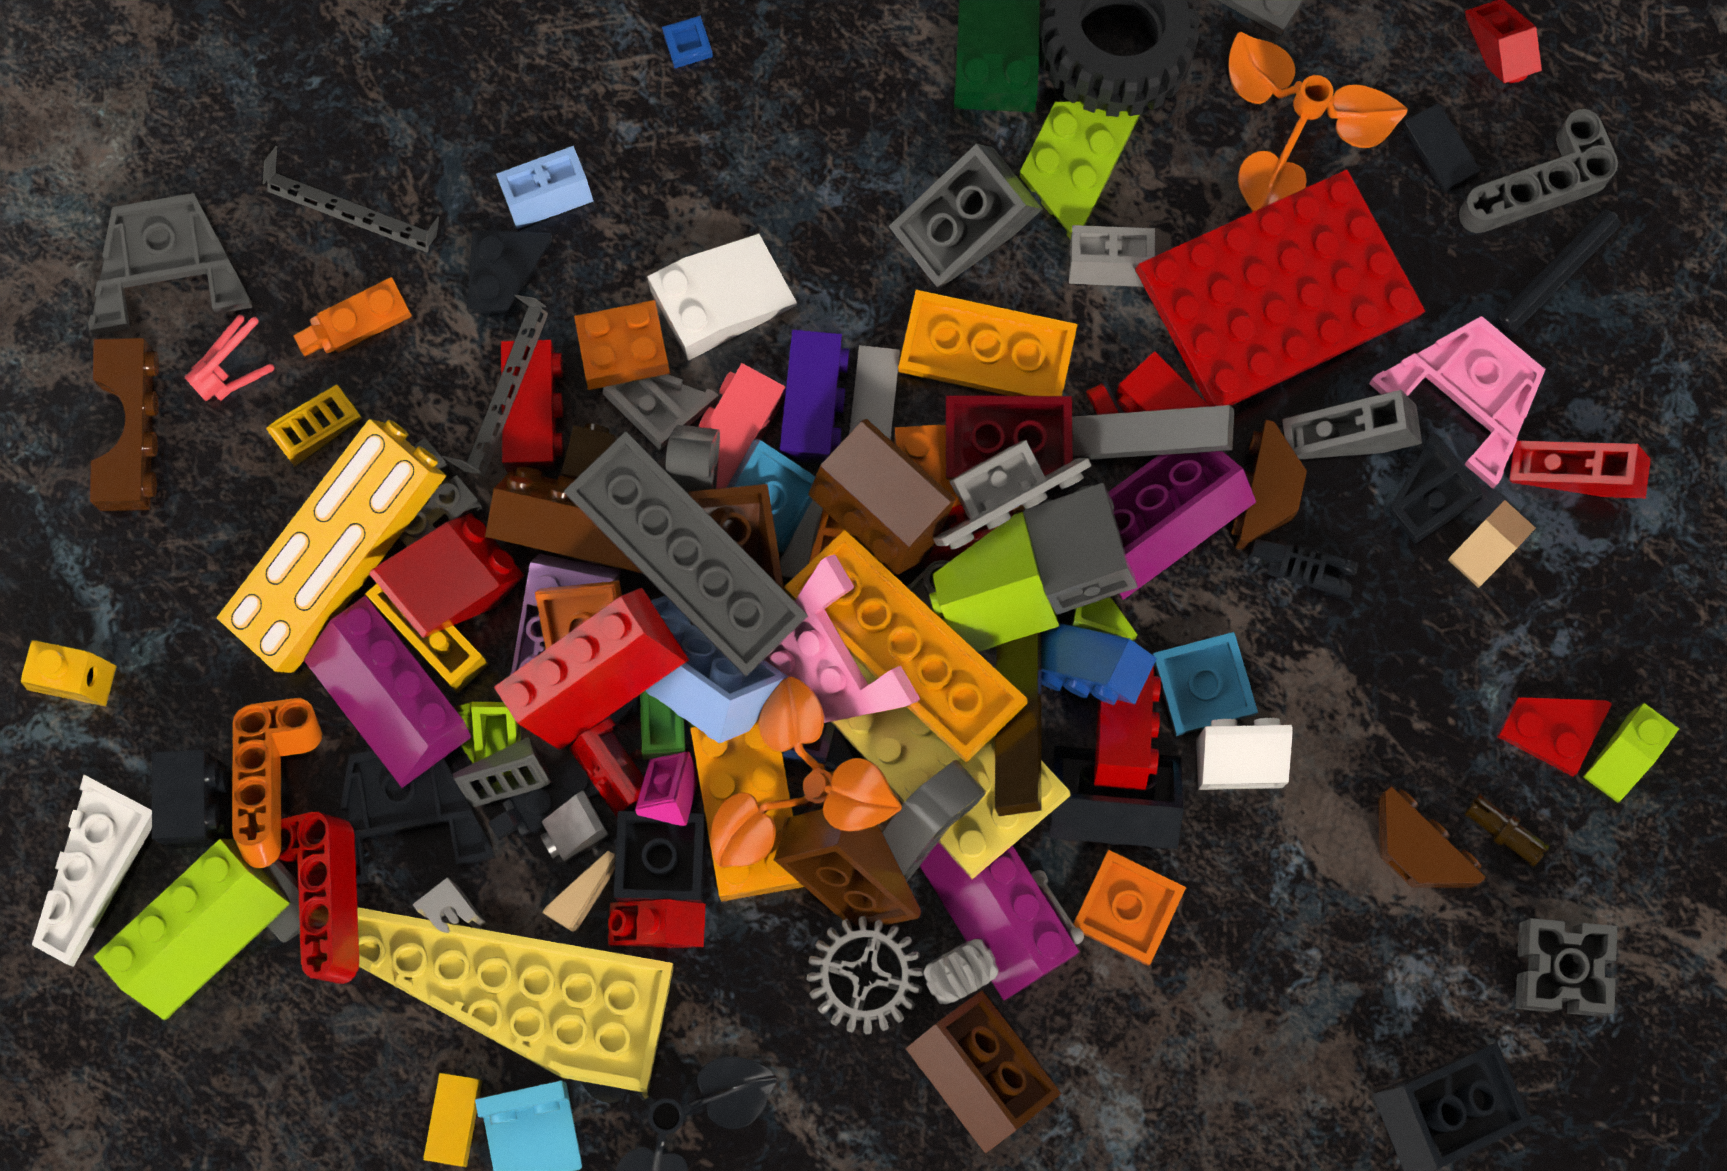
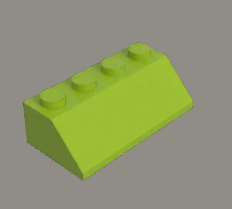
M219 839L106 944L94 958L122 991L163 1020H166L266 928L291 902L261 868L251 867L244 861L234 839Z

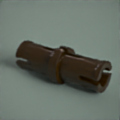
M1481 793L1476 796L1470 804L1471 807H1468L1463 814L1494 836L1493 841L1500 846L1504 843L1529 862L1532 867L1544 856L1542 853H1545L1550 847L1547 842H1543L1519 824V817L1515 814L1507 815Z

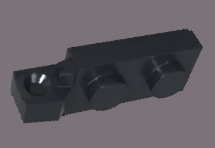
M575 757L549 772L552 783L533 791L512 796L503 803L507 811L488 822L499 840L517 829L522 837L531 832L533 834L545 828L542 823L545 818L581 791H584L589 800L600 794Z

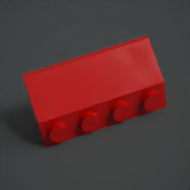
M640 588L617 598L494 686V688L519 725L558 750H561L576 740L580 734L599 724L688 662L689 659L643 588Z

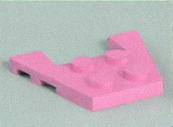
M1481 316L1439 339L1435 344L1421 352L1414 353L1405 358L1394 367L1378 373L1369 384L1380 394L1402 390L1409 396L1424 378L1430 380L1491 432V435L1464 465L1491 488H1494L1502 478L1504 468L1517 441L1516 438L1528 414L1545 369Z
M835 554L825 557L820 561L794 601L808 617L764 659L788 677L797 678L811 688L822 706L824 723L901 708L920 700L901 666L891 669L868 685L828 617L825 608L854 588Z

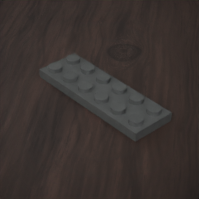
M626 431L564 490V494L745 677L808 617L785 591Z

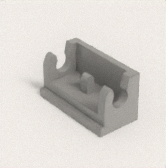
M1072 225L1069 256H1071L1069 284L1144 287L1135 268L1139 263L1155 257V228Z
M448 877L413 904L420 914L428 918L439 931L444 933L450 932L446 923L457 924L459 922L458 916L473 928L481 929L487 924L462 890Z

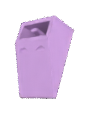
M538 554L530 562L511 674L546 650L535 592L538 589L619 581L621 570Z

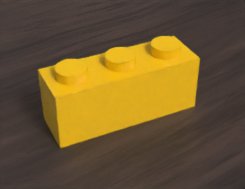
M377 583L365 593L377 609L456 693H459L488 666L483 656L454 625L422 638Z

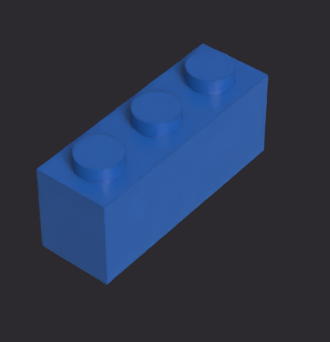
M1059 623V627L1041 632V684L1056 691H1060L1063 686L1068 691L1083 698H1087L1089 693H1091L1094 697L1111 705H1115L1117 700L1135 704L1157 659L1137 643L1125 637Z

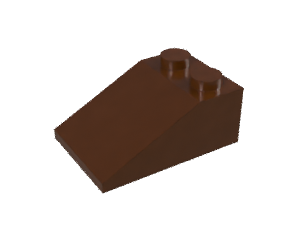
M768 484L687 492L784 590Z
M823 809L788 818L774 861L842 920L848 919L853 930H860V916H865L867 919L866 929L874 928L875 922L879 919L884 926L920 917L921 909L878 825L859 831H842L829 824L824 817Z

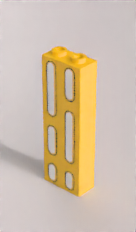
M369 419L217 616L221 623L275 672L295 673L330 620L343 611L370 576L371 570L380 563L446 477L436 467L439 462L438 459L421 446L414 448L405 440L409 434L391 420H387L384 423Z

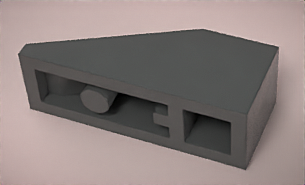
M1402 390L1282 419L1284 437L1299 459L1377 454L1422 444L1417 405Z

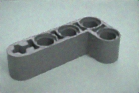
M1578 109L1569 115L1557 133L1556 138L1562 157L1472 189L1459 212L1460 222L1463 227L1474 233L1486 232L1603 190L1617 171L1618 160L1598 115L1587 109ZM1576 127L1583 130L1587 135V139H1580L1574 136L1571 128ZM1587 164H1595L1600 167L1603 175L1597 176L1592 174L1588 170ZM1549 177L1561 179L1565 184V189H1558L1552 186L1549 182ZM1511 190L1523 192L1528 202L1515 200L1511 195ZM1491 207L1488 213L1486 214L1483 209Z
M676 425L671 433L666 452V472L671 474L670 476L686 493L689 491L716 489L720 430Z
M957 760L948 764L920 786L904 802L902 809L895 814L882 832L907 882L950 826L967 814L987 792Z

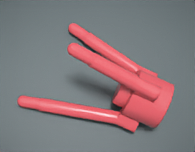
M238 315L204 357L191 367L192 370L184 376L205 401H208L214 395L222 401L231 392L274 370V365L268 364L228 384L223 382L229 376L219 364L258 324L256 317H252L234 335L244 321V316Z

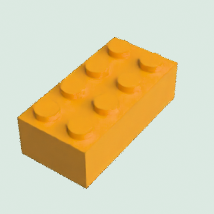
M759 719L750 731L722 743L709 738L697 727L690 728L710 846L714 817L721 805L733 795L742 792L750 793L756 798L759 807L765 802L790 799L782 752L771 749L763 741L759 730ZM792 807L773 809L765 813L774 821L776 836L771 851L761 861L749 866L722 868L716 863L712 852L721 902L804 887L774 861L788 818L793 816Z

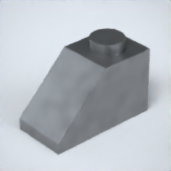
M584 791L574 795L542 821L547 831L540 836L552 858L560 854L565 863L611 839Z

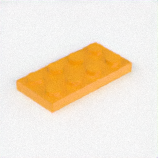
M916 290L898 372L1008 396H1062L1077 324Z

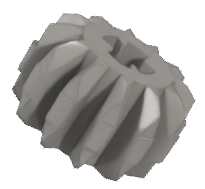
M973 939L927 964L923 975L927 981L928 989L936 997L939 1004H949L988 984L996 978L999 969L990 948H987L982 939Z

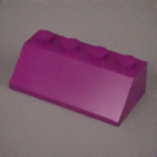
M366 596L330 620L304 659L310 670L401 788L471 738L464 720Z
M939 842L919 866L966 942L973 939H982L987 948H990L999 969L996 978L991 980L1003 1001L1079 953L1078 948L1013 845L973 879L968 876Z

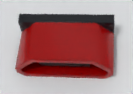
M1106 380L1102 381V384L1086 391L1087 397L1097 415L1124 413Z

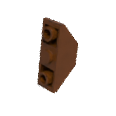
M1269 420L1265 421L1260 432L1253 431L1248 455L1254 456L1255 459L1252 472L1245 470V475L1256 503L1233 519L1231 534L1238 536L1235 548L1241 550L1251 546L1255 539H1262L1293 520L1300 506L1307 470L1275 422Z
M1391 786L1378 798L1380 858L1411 888H1472L1486 878L1479 871L1481 868L1479 861L1464 849L1459 852L1447 840L1450 837L1447 830L1433 819L1428 822L1416 810L1419 807L1418 803L1406 791L1402 789L1396 791Z

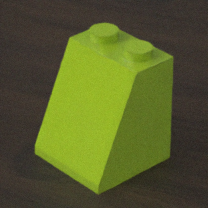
M1023 512L1013 515L1011 519L999 525L932 574L936 592H932L929 595L934 612L939 617L944 616L945 618L942 620L977 652L1059 627L1057 615L1045 595Z

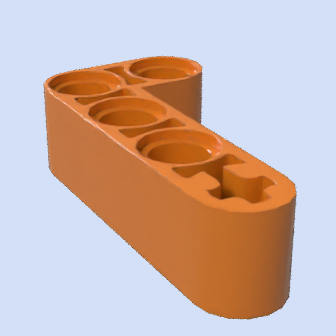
M302 698L250 704L238 710L233 719L232 833L244 861L254 868L270 866L278 859L281 852V756L312 751L322 740V731L314 709L308 701Z

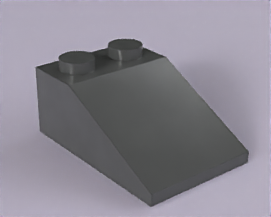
M976 143L891 223L889 228L935 286L942 288L1012 238L1043 208L994 148Z

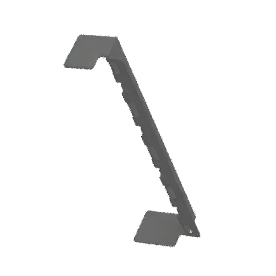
M277 146L274 147L265 159L263 184L267 181V191L424 252L429 251V245L437 236L439 217L436 218L429 230L426 231L275 173ZM271 184L279 187L280 191L272 189ZM297 184L300 186V188L297 189L293 186ZM289 188L298 191L297 196L289 194ZM304 198L316 201L317 206L304 201ZM331 199H336L337 202H336V203H333V202H331L330 200H331ZM329 203L336 207L334 210L326 208L325 205ZM342 212L355 216V219L342 216ZM373 213L375 216L369 217L368 214ZM366 217L373 220L372 224L363 222V218ZM379 226L392 230V234L379 230ZM407 227H410V228H412V231L409 232V231H406L405 229H406ZM400 233L410 234L409 239L401 237ZM417 240L426 243V247L418 245Z
M514 295L529 307L468 462L442 456V458L465 472L478 473L481 476H485L548 316V313L542 309V307L546 306L532 297ZM540 312H542L543 317L541 319V322L539 323L537 319L539 317ZM531 328L535 329L532 339L527 337ZM527 329V333L522 335V331ZM528 346L530 347V350L528 352L526 360H523V355L525 353L526 347ZM516 366L520 367L517 377L513 375ZM512 367V371L507 373V369ZM513 384L515 385V388L513 390L511 398H508V393ZM501 404L505 405L502 415L498 414ZM497 405V409L492 411V407ZM498 422L500 423V426L496 436L494 437L492 434ZM482 443V447L477 449V445ZM485 443H490L488 453L482 452ZM484 461L485 464L481 472L479 467L481 462Z

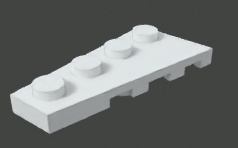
M86 775L83 776L80 790L83 792L78 808L73 810L68 825L71 831L65 851L60 852L55 867L58 869V874L53 890L48 891L32 943L34 947L73 967L152 829V810Z

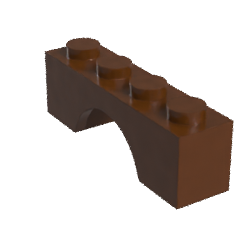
M144 338L94 339L93 380L103 391L120 398L125 411V426L117 444L106 454L91 460L90 502L100 511L150 510V497H155L157 493L155 472H151V457L156 456L158 451L157 435L155 431H152V416H157L159 405L157 393L152 390L153 376H158L159 357L157 351H153Z

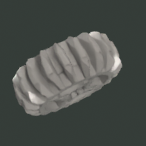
M860 916V930L852 931L851 923L848 919L843 920L842 927L845 932L843 936L840 937L835 929L829 928L827 934L833 941V944L829 946L820 940L815 944L816 948L825 954L823 959L817 956L809 957V964L821 967L820 973L812 972L807 974V981L812 983L821 982L822 986L812 990L810 996L812 999H818L825 995L827 1001L819 1006L818 1011L824 1014L833 1007L836 1010L831 1019L833 1025L837 1026L843 1015L850 1018L847 1023L848 1032H854L856 1020L864 1021V1033L871 1034V1021L877 1019L881 1030L886 1031L889 1026L885 1016L891 1013L895 1021L898 1023L902 1022L904 1017L897 1007L902 1004L905 1008L913 1010L915 1003L905 996L907 992L920 994L922 991L921 986L910 983V978L922 977L923 969L910 968L909 963L920 959V953L915 951L907 955L903 950L909 947L912 939L907 936L897 943L894 940L899 932L897 925H893L886 935L881 932L883 923L880 919L875 922L874 930L866 929V917ZM860 940H868L865 952L859 960L854 962L834 960L836 954L846 945ZM880 944L887 947L897 958L902 978L891 976L890 973L884 972L878 966L877 956ZM869 954H872V973L877 975L878 978L887 981L877 979L873 984L869 981V986H864L862 995L859 997V977L853 975V972L843 969L854 971L856 967L861 969L862 964H867ZM829 972L838 974L852 983L854 992L850 1007L843 1004L835 996L829 983ZM883 988L898 991L886 1005L875 1010L862 1011L866 997L873 989Z

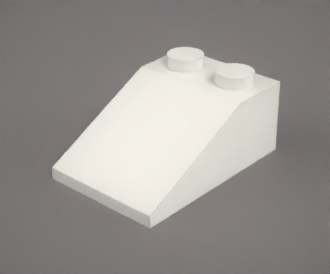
M760 234L685 257L647 276L650 291L688 361L797 306L794 296Z

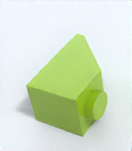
M1643 703L1629 713L1583 777L1617 803L1620 802L1656 762L1679 728Z

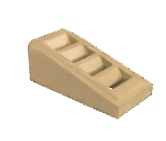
M610 851L603 854L551 901L542 913L571 932H577L613 875L616 855Z

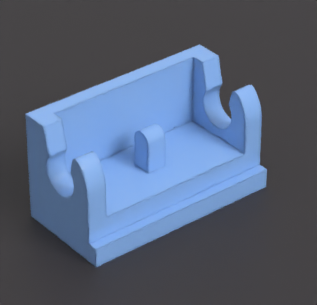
M574 146L496 174L517 229L593 202L585 173Z

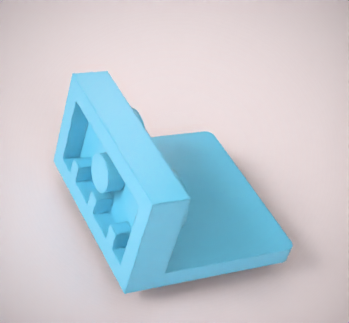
M557 1081L475 1099L478 1117L484 1118L493 1171H577L582 1168L566 1082Z

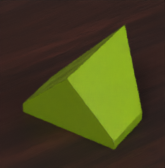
M1111 597L1073 609L1071 626L1125 637L1132 641H1135L1137 633Z
M469 702L453 707L464 720L471 735V738L464 742L461 747L472 763L478 762L521 741V725L515 721L504 702ZM511 770L503 772L505 776L512 774Z

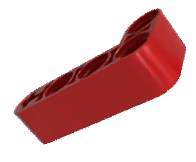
M309 812L281 819V852L278 859L298 864L302 970L313 979L345 984L356 976L360 962L355 834L353 827L345 819L320 812Z

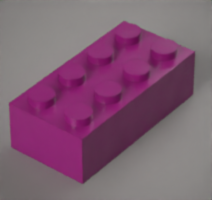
M1223 451L1158 455L1108 492L1114 504L1113 512L1125 554L1134 572L1138 588L1117 594V596L1122 600L1130 596L1256 503L1241 466Z

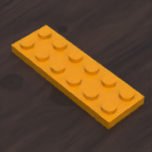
M844 530L784 586L785 593L795 601L820 561L825 557L835 554L854 588L826 607L825 611L848 651L876 679L891 669L901 666L920 697L919 701L906 707L967 763L1027 704V698Z

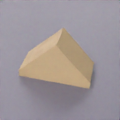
M1504 500L1448 560L1479 588L1536 528Z

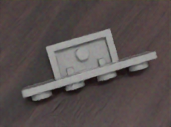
M1020 441L949 480L968 519L935 536L933 540L937 546L950 545L952 550L959 548L975 538L972 532L978 528L987 525L988 529H992L1011 519L1009 511L1023 504L1024 508L1028 509L1046 500L1048 497L1045 491L1059 484L1060 488L1064 489L1079 482L1084 478L1081 472L1092 465L1088 458H1078L1044 476L1027 441Z

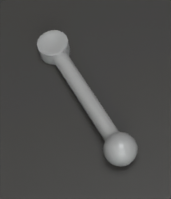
M1042 870L1034 871L1031 874L1063 923L1074 944L1081 943L1084 939V933L1080 928L1073 925L1047 885L1046 873Z

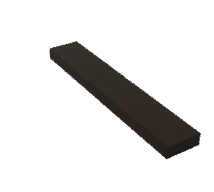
M1040 632L999 644L996 648V670L1027 698V704L996 734L995 809L998 816L1042 811Z

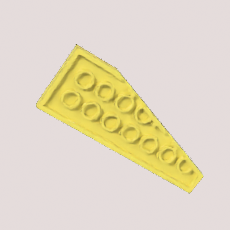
M853 657L868 685L877 680ZM906 706L832 721L861 756L874 763L882 771L890 788L903 803L920 786L954 760H957L987 791L984 797L967 814L950 826L939 840L943 848L971 879L976 877L1071 796L1067 787L1041 760L1042 811L998 816L995 809L996 735L966 763Z
M357 907L359 967L562 1078L648 1093L673 973V963L449 923L446 924L450 932L444 933L439 931L430 920Z

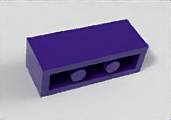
M792 330L780 453L791 461L822 464L831 452L840 445L842 428L834 427L835 412L843 413L846 388L838 387L839 372L847 373L849 362V348L842 347V334Z

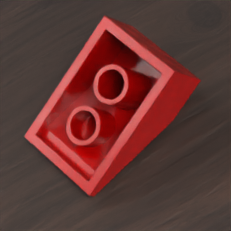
M472 513L444 523L379 564L369 573L422 638L498 607L524 577V574L514 564L513 558L503 551L493 538L485 537V525L477 520Z

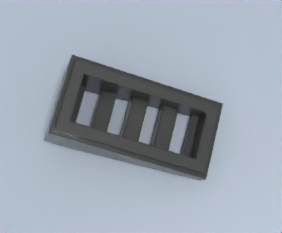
M814 500L810 503L780 558L784 585L788 584L809 564L823 511Z
M530 737L453 773V779L472 808L533 791L552 783L548 767ZM511 770L512 774L506 777L503 772ZM495 775L498 781L491 784L487 777ZM479 780L483 788L476 791L471 781Z

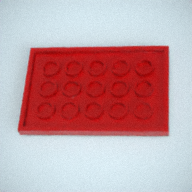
M1344 170L1141 262L1135 268L1138 277L1209 407L1231 406L1414 320L1425 312L1423 305L1348 170Z

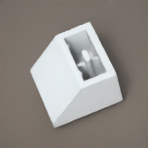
M1278 718L1254 720V726H1237V720L1235 719L1212 720L1211 726L1205 727L1196 739L1198 790L1283 788L1289 782L1292 725H1280V719Z

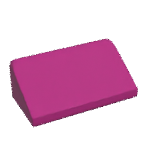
M682 752L649 760L635 808L637 815L675 825H687L699 780L690 752Z

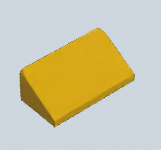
M439 1073L423 1160L467 1167L477 1115L475 1099L480 1098L483 1080Z

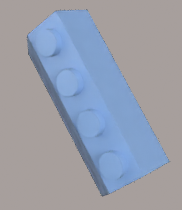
M666 596L651 600L689 661L647 689L646 692L718 743L750 731L758 721L766 700L780 682L788 678V676L763 660L745 677L695 625L691 626L690 620Z

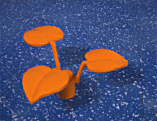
M1239 32L1236 35L1228 57V73L1230 82L1238 95L1251 103L1262 104L1272 94L1281 99L1296 93L1293 106L1296 113L1300 116L1280 158L1271 152L1259 151L1249 155L1239 169V188L1253 212L1306 188L1307 181L1304 169L1297 164L1286 161L1307 120L1319 118L1327 109L1328 116L1337 119L1336 131L1342 140L1358 148H1370L1383 142L1408 111L1402 103L1393 97L1363 85H1347L1338 89L1333 95V86L1330 81L1319 75L1309 76L1303 83L1297 81L1294 86L1289 87L1295 76V64L1291 56L1284 49L1271 42L1248 36L1243 32Z
M788 677L783 679L766 700L759 717V730L763 741L771 749L786 752L794 747L797 755L812 767V772L805 777L803 782L805 796L765 802L760 807L756 798L750 793L742 792L728 798L718 809L711 829L713 856L716 863L722 868L753 865L767 856L774 845L776 836L774 821L765 814L769 810L803 805L811 807L816 803L823 806L824 817L830 825L839 830L851 832L876 826L902 809L901 803L892 792L884 774L874 763L862 758H853L843 762L833 773L826 771L822 763L817 762L805 751L802 744L813 743L820 738L824 727V714L815 693L806 683L797 678Z

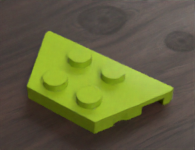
M1082 102L1054 103L1020 170L1019 177L1032 192H1035L1040 197L1041 204L1048 213L1054 215L1066 229V235L1070 240L1072 225H1086L1140 114L1128 116L1127 111H1120L1118 117L1106 116V111L1096 109L1095 113L1084 110V103Z

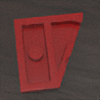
M1519 697L1515 700L1497 737L1573 777L1577 775L1612 703L1607 700Z

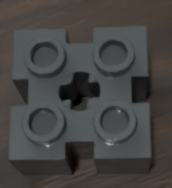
M423 438L414 448L421 446L433 454L439 461L436 467L446 477L428 499L429 502L421 508L398 538L405 548L448 521L470 513L476 518L484 511L478 499L457 475L451 480H447L452 475V472L444 459L426 438Z
M1530 918L1519 923L1518 957L1528 958V971L1517 974L1515 1009L1552 1012L1562 1009V1002L1567 1003V1014L1600 1017L1614 1014L1616 978L1605 977V964L1616 961L1618 926L1581 923L1571 927L1570 933L1565 932V921ZM1563 958H1565L1567 966L1573 967L1572 974L1564 976L1563 972L1560 971L1559 962H1562Z

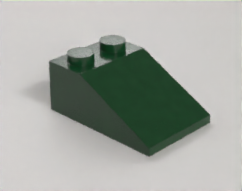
M959 0L954 109L1035 112L1038 93L1040 0Z

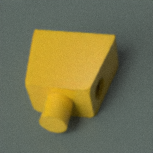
M32 640L23 669L21 683L29 691L106 707L116 665L87 651ZM92 669L93 678L91 683L88 685L87 675L89 670Z

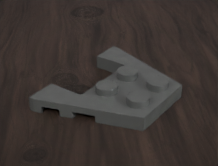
M194 193L112 207L102 255L104 262L101 277L97 281L94 294L96 297L93 315H90L88 323L89 331L93 335L130 329L125 296L126 287L184 277L208 275L212 309L215 314L252 308V302Z

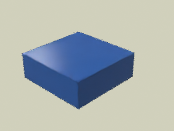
M701 16L662 27L674 69L713 57Z

